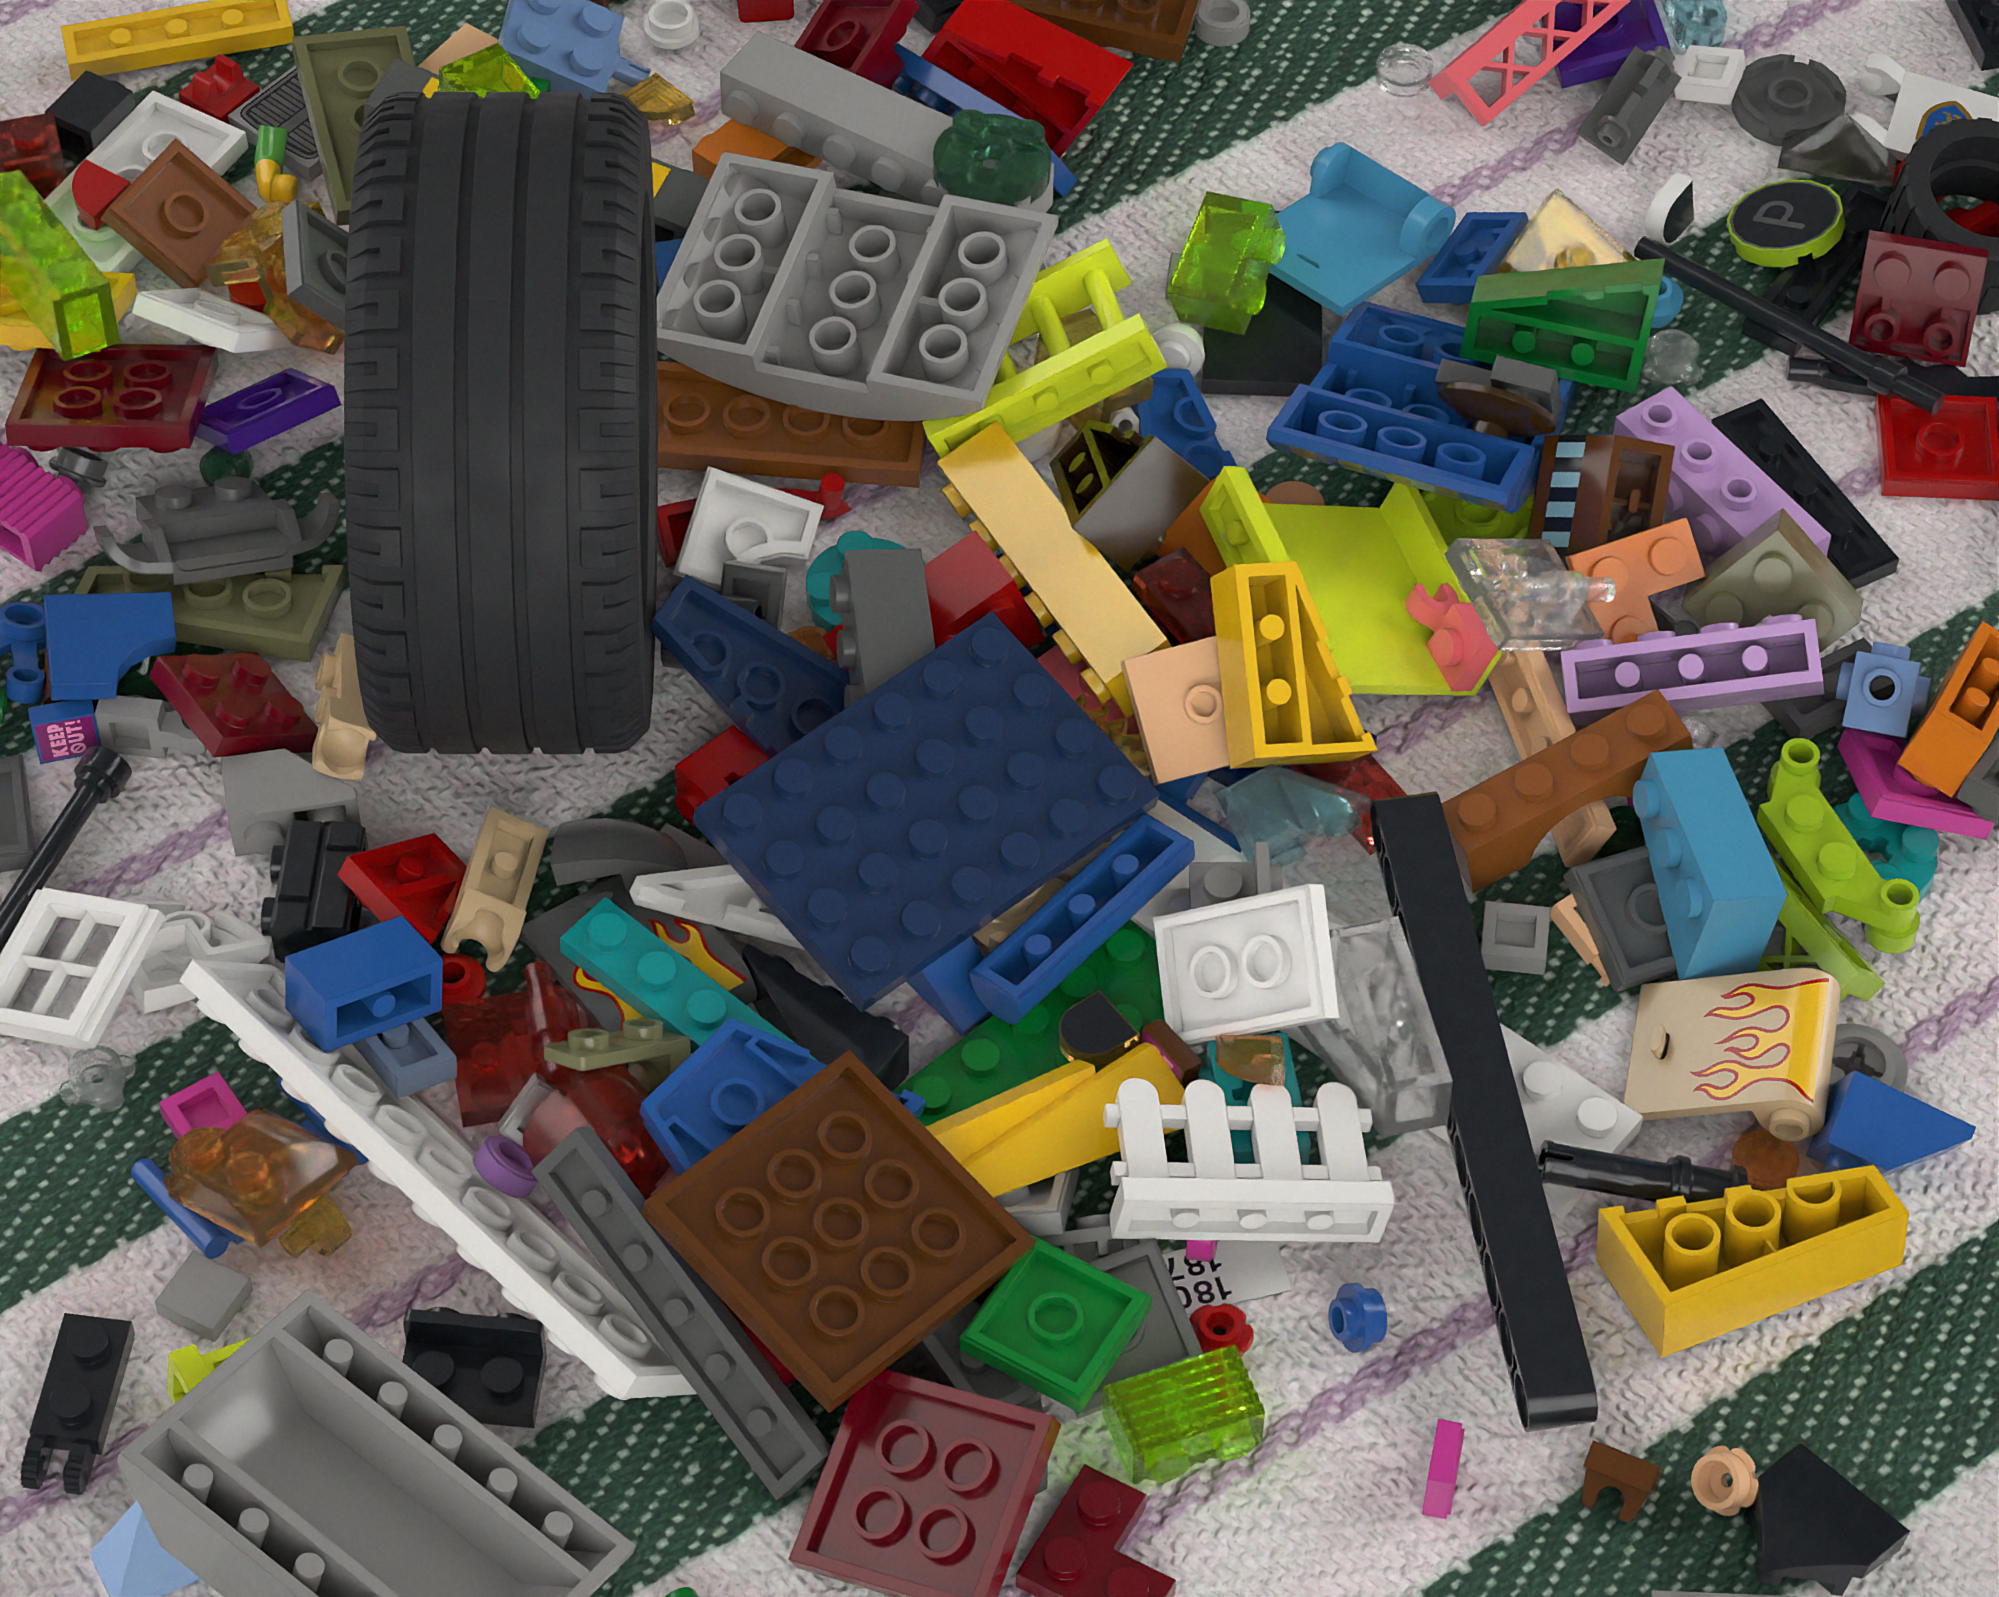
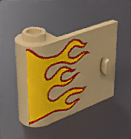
M1790 968L1641 984L1623 1104L1642 1115V1121L1752 1111L1758 1122L1770 1131L1773 1136L1781 1140L1800 1141L1818 1133L1825 1123L1841 994L1839 982L1833 976L1821 970Z

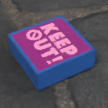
M67 700L28 708L40 764L82 757L90 746H102L92 700Z

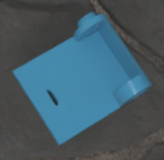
M1338 142L1331 147L1322 149L1314 158L1310 168L1312 180L1309 194L1234 240L1233 250L1341 317L1435 255L1444 246L1453 230L1456 212L1451 206L1348 144Z

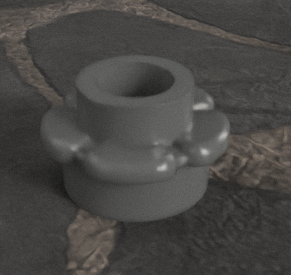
M62 447L57 461H49V466L59 472L57 477L63 475L70 478L84 495H90L93 486L101 488L106 485L107 480L103 476L108 462L95 454L76 447Z

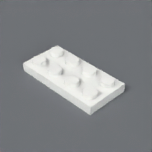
M152 91L85 159L130 181L132 184L170 143L177 138L218 175L222 176L248 149L245 131ZM77 168L13 231L16 248L61 269L129 273L144 257L106 223L95 231L82 221L72 192V180Z

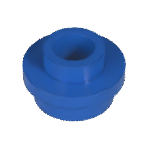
M1359 1283L1344 1284L1339 1288L1336 1298L1330 1303L1328 1311L1331 1332L1337 1340L1342 1342L1348 1351L1352 1353L1367 1351L1372 1343L1381 1342L1386 1335L1387 1312L1383 1298L1375 1288H1364Z

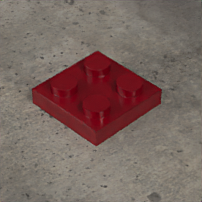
M242 652L239 654L158 656L149 677L213 757H228L284 748L292 753L312 752L319 728L304 711L303 705L289 693L272 672L269 663L261 658L259 654Z

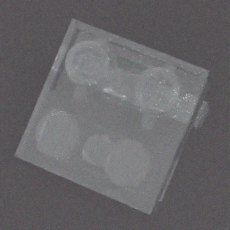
M1456 538L1444 554L1458 579L1461 589L1467 594L1486 627L1488 636L1494 641L1498 650H1575V644L1587 640L1601 639L1605 634L1586 602H1610L1613 600L1616 594L1615 582L1610 577H1585L1580 571L1567 570L1550 540Z

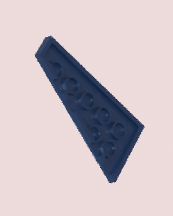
M687 574L654 616L651 625L652 633L740 730L770 758L844 710L846 685H851L847 670L840 668L837 664Z

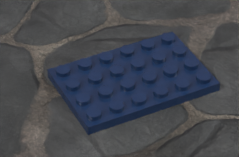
M990 612L697 807L694 811L692 822L862 1013L1133 823L1142 814L1150 811L1156 806L1160 793L993 612Z

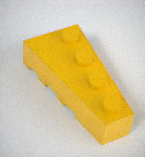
M1875 1165L1787 1179V1187L1767 1191L1752 1190L1751 1184L1726 1188L1724 1190V1198L1686 1203L1684 1195L1657 1199L1655 1209L1625 1213L1623 1205L1601 1208L1598 1211L1596 1262L1659 1356L1664 1358L1903 1265L1909 1211Z

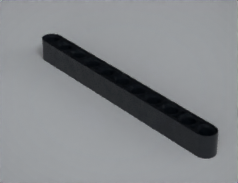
M1435 791L1371 800L1370 823L1374 846L1521 1424L1524 1431L1533 1432L1596 1422L1598 1402L1595 1382L1439 794Z

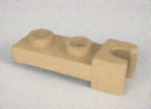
M340 632L334 654L324 653L322 655L316 674L315 690L321 692L315 712V723H320L312 747V769L335 778L362 780L365 770L367 746L369 740L375 741L377 734L369 727L364 713L357 673L353 635Z
M492 806L489 807L480 824L454 910L448 919L441 941V947L446 953H454L460 941L473 939L480 942L486 948V967L488 970L498 972L504 967L518 941L526 916L525 909L547 840L548 830Z

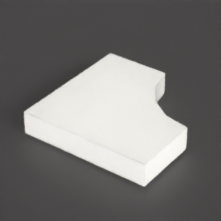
M708 466L670 582L679 584L687 574L720 594L723 563L727 560L766 566L786 564L804 567L824 506Z

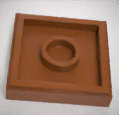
M175 138L111 204L101 220L182 289L199 288L259 225L265 214Z

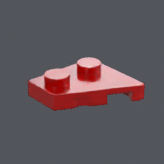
M434 832L349 855L337 875L356 894L359 902L371 910L381 922L403 916L431 946L454 910L467 866Z

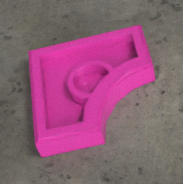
M1845 728L1837 747L1870 817L1987 839L1994 823L1982 819L1973 812L1969 804L1956 798L1964 781L1951 798L1937 788L1921 784L1912 776L1910 771L1897 764L1907 745L1903 738L1855 728Z

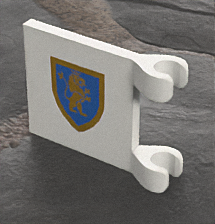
M1875 52L1867 58L1866 71L1861 76L1859 86L1864 93L1874 96L1898 93L1888 129H1884L1870 116L1861 113L1853 114L1849 118L1846 127L1847 132L1843 135L1841 149L1844 153L1851 156L1881 154L1903 161L1910 153L1913 144L1921 136L1927 135L1931 128L1939 124H1947L1952 120L1960 118L1977 119L1978 117L1992 118L1993 121L1999 122V98L1906 71L1889 56Z

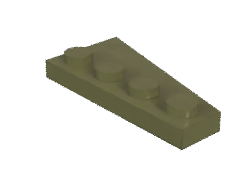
M322 565V574H292L291 567L265 571V575H239L173 585L165 574H143L129 571L122 566H88L74 594L171 592L176 641L311 662L346 584L345 565Z

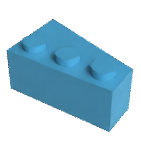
M1723 747L1650 753L1641 779L1636 781L1633 788V805L1637 816L1640 818L1646 846L1649 850V859L1658 888L1664 921L1668 929L1667 933L1676 962L1679 980L1756 972L1788 894Z

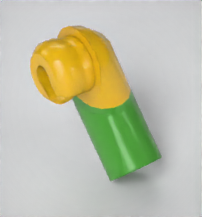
M259 125L254 159L259 197L272 206L276 202L288 205L296 199L298 192L296 177L291 174H283L288 129Z

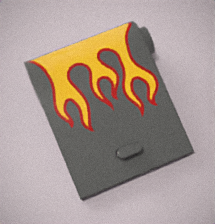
M621 873L522 925L519 935L521 939L585 1011L588 1027L592 1029H602L609 1033L623 1030L624 1021L645 1018L560 952V937L604 897L612 901L745 1005H749L757 999L756 986L748 967L738 952L712 924H705L635 905L631 895L626 892ZM628 1063L609 1067L615 1073L622 1074L628 1070Z

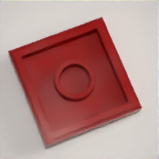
M1877 393L1874 410L1881 496L1999 501V414L1997 397L1945 395L1944 402L1935 415H1931L1896 395L1888 399Z

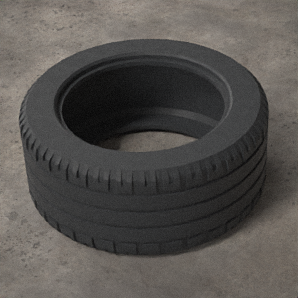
M434 91L431 98H427L423 92H399L388 95L364 120L354 168L346 274L344 461L347 550L354 648L364 713L369 727L394 751L407 754H427L430 748H435L439 754H479L483 748H487L491 754H531L534 748H540L543 754H583L586 748H593L596 754H616L628 751L650 728L655 660V635L652 633L651 625L656 615L658 510L655 222L648 118L626 96L615 93H592L591 99H583L580 92H540L537 99H531L530 94L527 92H487L484 98H479L475 92Z

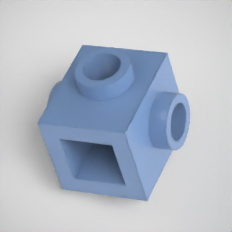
M1873 641L1871 653L1857 651L1854 664L1842 663L1835 698L1847 701L1842 726L1902 738L1908 737L1912 714L1923 716L1925 714L1932 679L1920 676L1922 667L1920 662L1909 661L1911 648ZM1881 677H1889L1895 684L1894 694L1887 700H1877L1872 693L1874 682Z

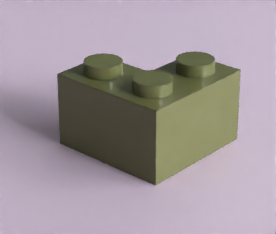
M1782 508L1705 568L1706 577L1688 582L1681 604L1700 628L1717 623H1737L1739 628L1754 627L1768 615L1774 617L1798 614L1802 616V620L1815 619L1819 652L1821 653L1860 623L1864 599L1786 510Z

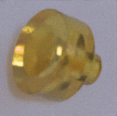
M305 1187L284 1206L286 1218L292 1227L279 1237V1243L293 1258H298L309 1247L320 1255L329 1257L352 1236L350 1226L340 1210L328 1197L313 1187Z

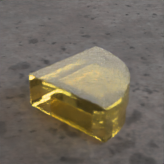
M654 73L622 94L651 121L668 120V125H672L695 116L694 101L657 73Z

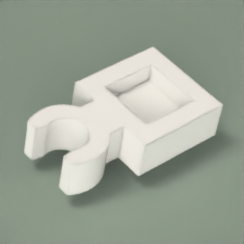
M1689 45L1685 56L1675 55V60L1673 61L1674 72L1682 77L1674 89L1676 100L1730 105L1746 68L1744 50Z

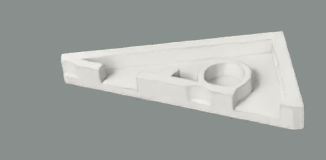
M730 864L636 876L629 891L635 905L805 950Z

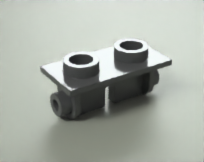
M1635 46L1576 134L1621 165H1624L1682 79V77L1674 72L1673 61L1675 60V55L1664 46H1656L1654 50L1646 52Z

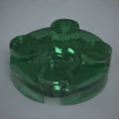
M975 109L963 110L953 117L952 126L941 133L934 145L933 179L937 187L940 183L948 191L949 195L1014 207L1015 202L1023 201L1031 196L1030 204L1039 199L1050 182L1051 150L1045 140L1044 127L1032 119L1021 120L1003 114H983ZM998 160L1001 162H997L994 168L984 167L983 161Z

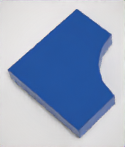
M171 592L44 595L43 613L51 701L116 699L119 681L131 666L150 656L175 652L176 633Z

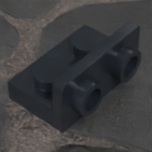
M433 1307L427 1310L407 1309L405 1311L403 1327L406 1345L402 1360L404 1364L481 1424L535 1428L547 1361L544 1327L541 1321L530 1320L515 1313H502L496 1316L462 1314L447 1307Z

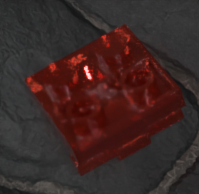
M542 961L534 962L525 968L524 972L528 991L442 1005L448 1047L457 1057V1077L454 1078L463 1128L499 1122L534 1072L544 1077L547 1083L556 1085L564 1090L573 1100L575 1108L595 1105L590 1070L580 1071L544 1059V1045L567 1041L570 1031L581 1029L576 1001L562 985L554 986L551 967L548 963Z

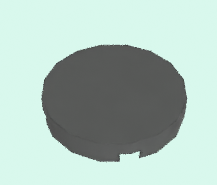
M1779 54L1759 58L1747 65L1732 99V112L1739 125L1754 138L1781 147L1800 148L1815 145L1834 135L1844 118L1846 90L1839 77L1824 64L1809 59V64L1807 65L1802 62H1794L1795 55Z

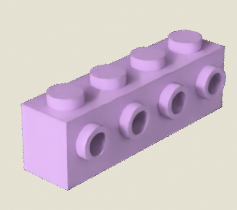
M1672 386L1616 416L1614 435L1675 446L1664 513L1670 514L1675 520L1687 517L1694 541L1703 551L1710 552L1718 559L1780 509L1784 508L1827 557L1831 534Z
M1787 614L1767 618L1764 620V625L1739 628L1737 623H1717L1702 627L1700 634L1676 637L1674 631H1656L1639 635L1637 637L1638 642L1615 645L1612 644L1610 639H1594L1579 642L1574 645L1575 650L1560 652L1568 715H1570L1574 726L1592 724L1657 689L1660 690L1676 713L1825 694L1815 619L1802 620V616L1798 614Z

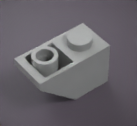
M285 748L221 757L227 815L235 857L249 854H271L274 845L284 846L288 824L292 820L321 821L326 826H329L331 822L361 824L356 789L335 777L312 769L311 763Z

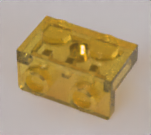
M282 201L269 203L256 210L251 216L253 219L252 223L243 231L230 235L220 243L221 251L203 266L213 287L257 281L271 309L284 308L292 300V298L287 296L281 210L286 206ZM319 201L304 203L326 218Z

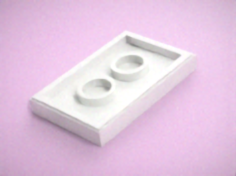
M1305 884L1153 918L1165 1022L1188 1047L1204 1045L1208 1041L1240 1038L1340 1018L1323 884Z

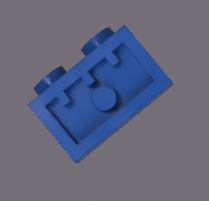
M1467 212L1415 284L1422 302L1450 303L1452 305L1471 304L1477 276L1537 270L1543 261V253L1540 241L1535 236L1526 212Z

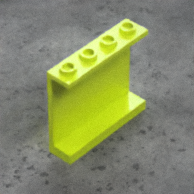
M1223 466L1199 510L1226 567L1229 568L1234 564L1296 561L1329 636L1325 638L1326 644L1340 676L1346 675L1353 694L1476 696L1502 656V651L1498 650L1472 691H1451L1426 646L1434 633L1433 630L1416 621L1409 614L1405 606V600L1415 584H1422L1427 594L1433 598L1441 584L1448 583L1455 590L1459 603H1474L1492 634L1418 488L1395 482L1380 508L1262 503L1245 467Z

